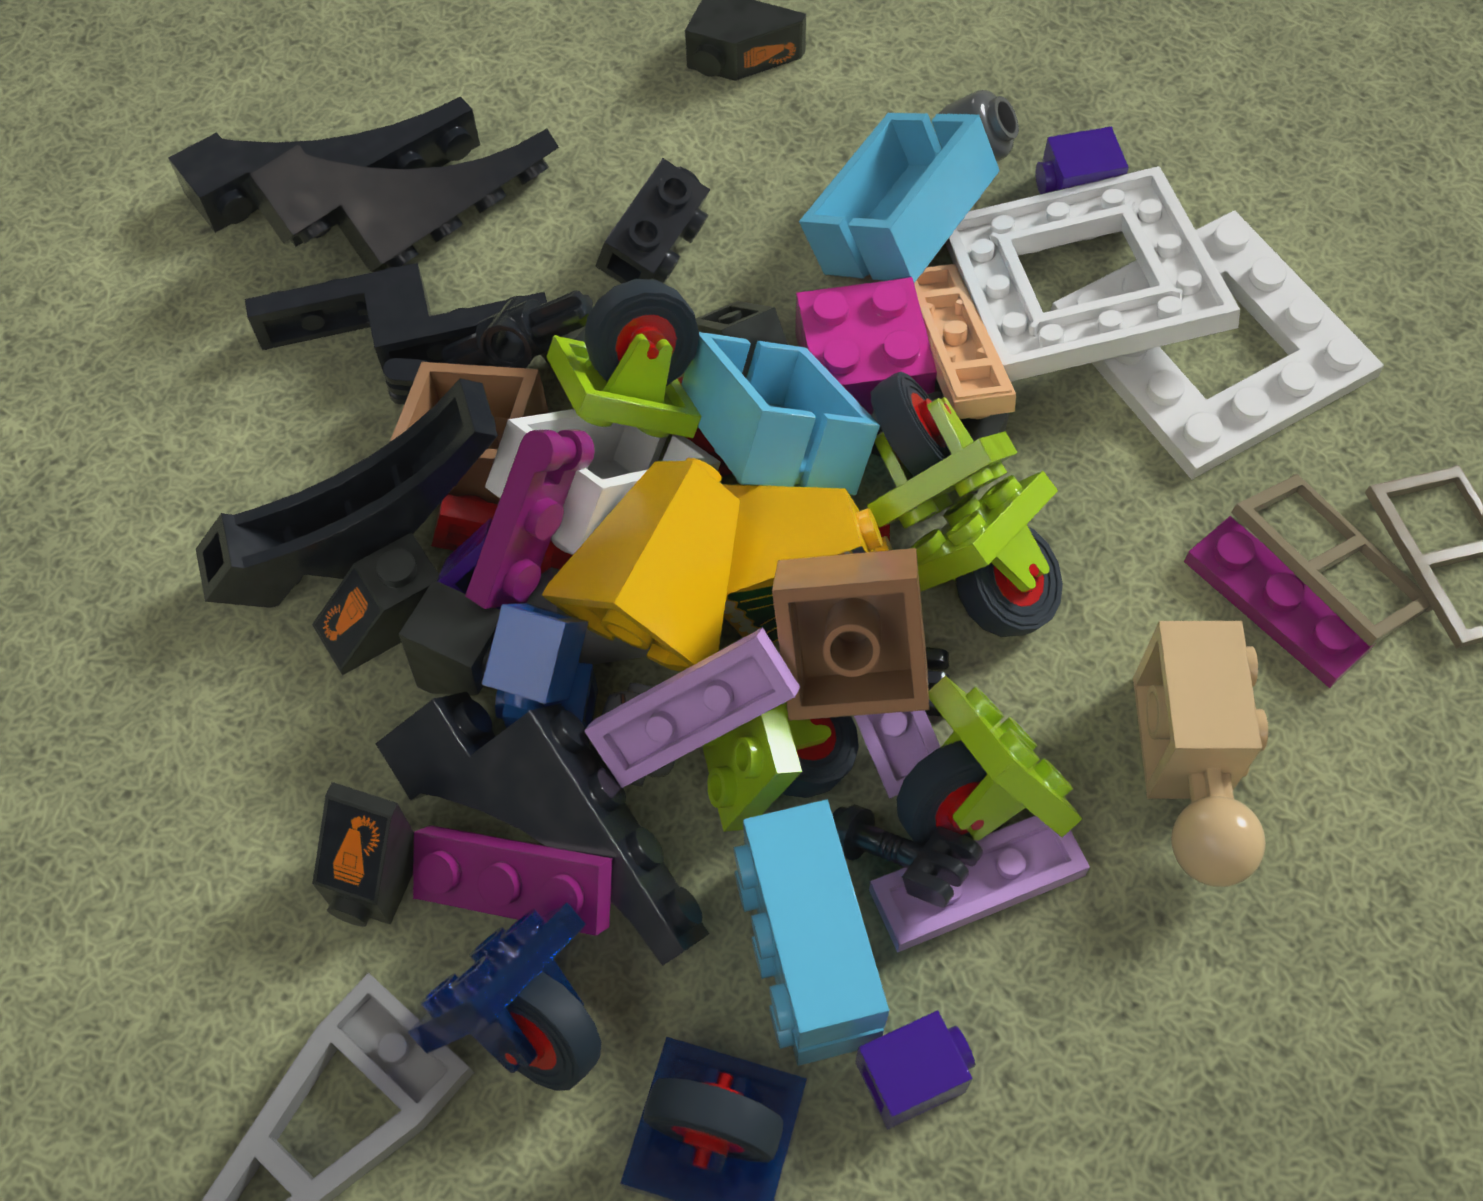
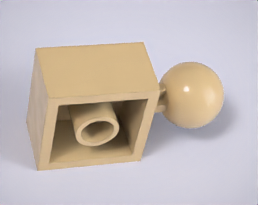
M1159 621L1133 677L1147 799H1191V804L1179 814L1173 826L1172 849L1180 867L1191 878L1200 883L1214 887L1232 886L1246 880L1257 870L1263 859L1266 844L1264 830L1257 816L1245 804L1235 800L1233 796V790L1242 777L1247 776L1250 765L1259 752L1265 750L1268 741L1267 717L1263 709H1256L1253 687L1258 677L1257 653L1253 646H1246L1242 621Z

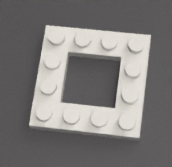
M1160 166L969 211L945 242L953 264H956L1010 382L1236 329L1239 326L1240 308ZM1122 231L1150 288L1043 313L1018 256L1082 240H1091L1099 236Z
M1235 210L1197 229L1196 232L1231 294L1283 348L1288 356L1207 400L1160 347L1092 362L1094 367L1191 480L1377 378L1384 367L1382 362ZM1136 260L1053 302L1051 311L1150 288V285Z

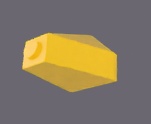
M687 458L685 461H655L552 578L543 591L542 596L569 616L589 621L587 626L589 631L612 642L617 637L634 647L645 650L649 649L647 653L648 659L670 670L682 672L719 651L740 500L720 483L722 479L720 473L699 459Z

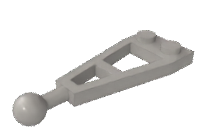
M368 973L316 1027L202 1201H237L261 1164L291 1194L285 1201H332L420 1133L475 1072ZM337 1049H339L401 1111L314 1178L277 1140Z

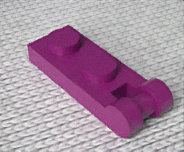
M573 429L561 430L557 433L552 430H532L525 434L521 440L465 595L482 608L501 607L502 604L527 603L530 594L537 587L541 577L540 567L551 537L562 522L564 515L563 505L575 473L578 470L587 468L594 458V443L585 431Z

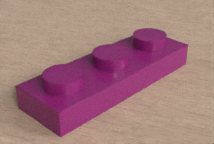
M1231 516L1189 550L1184 562L1329 688L1340 680L1375 646V644L1372 646L1366 644L1273 552Z
M428 825L414 832V899L594 936L610 927L612 858Z

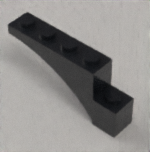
M460 96L426 113L389 126L353 135L320 140L292 142L237 141L222 139L216 132L168 157L184 194L216 233L231 224L243 222L251 213L259 210L242 184L251 173L298 144L307 155L324 160L369 168L406 170L442 167L451 161L461 160L471 150L480 146L473 109ZM331 215L327 216L333 226L337 225ZM330 227L328 230H326L325 232H323L315 238L324 236L330 231L332 227ZM299 235L290 240L295 247L303 243Z
M546 128L516 146L481 159L445 167L404 170L369 168L324 160L307 155L298 144L251 173L242 185L283 244L299 235L304 244L311 241L333 226L327 217L331 215L365 266L370 271H373L383 263L388 268L400 267L417 256L419 253L413 244L430 233L434 241L438 242L461 227L463 223L457 215L471 205H474L480 214L507 195L501 186L515 176L524 185L547 170L549 166L544 157L558 149L559 146Z
M459 378L437 404L405 432L372 455L333 477L298 493L234 515L221 513L196 547L205 602L266 608L276 607L281 604L294 586L299 584L303 575L344 579L355 562L411 532L414 534L498 436L495 419L491 414L483 383Z
M467 691L433 698L375 743L410 800L427 795L440 797L483 811L524 831L547 847L612 858L611 902L635 927L662 966L710 934L702 923V911L698 902L688 890L677 884L664 864V853L660 843L649 830L639 825L625 803L626 794L624 788H621L609 770L601 766L588 746L589 738L584 731V725L573 713L566 711L561 703L530 710L495 736L492 732L490 716L478 702L471 699Z

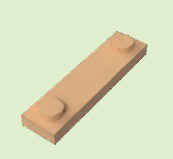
M956 264L926 267L914 285L937 370L936 378L944 397L947 398L959 419H983L990 415L1015 412V390Z

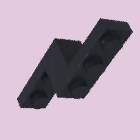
M414 263L343 279H333L324 283L296 289L276 291L267 295L245 299L247 318L262 350L371 327L374 348L383 371L384 364L391 358L444 363L441 352L446 345L476 333L478 323L487 317L499 313L509 300L516 297H528L544 304L547 302L545 292L526 296H514L507 300L470 308H458L447 313L432 316L419 265Z

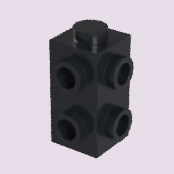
M662 158L605 240L595 267L621 284L634 279L657 280L665 283L681 258L680 255L674 252L675 248L682 238L691 244L709 216L701 208L710 189L700 183L698 178L688 169L676 167Z

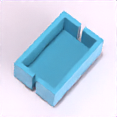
M887 113L799 221L824 275L863 279L865 276L871 275L873 280L882 281L913 277L914 283L1000 171L979 114H936L932 121L929 115L925 113Z
M699 332L696 355L686 369L681 385L702 416L698 428L734 474L737 482L741 485L846 488L849 495H856L880 425L805 347L757 341L747 378H745L742 372L751 343L744 338Z
M828 799L743 819L745 845L733 847L737 866L735 878L744 912L757 909L758 914L751 915L754 932L752 944L761 979L772 976L775 978L776 985L769 986L772 1005H769L779 1049L792 1046L797 1066L858 1051L859 1046L883 1036V1028L886 1025L889 1008Z

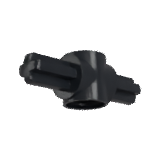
M577 290L544 304L528 297L513 298L505 304L499 313L481 320L476 327V333L446 345L441 352L444 363L526 369L534 357L549 351L554 335L561 337L585 327L587 317L592 311L593 302L589 295H583Z

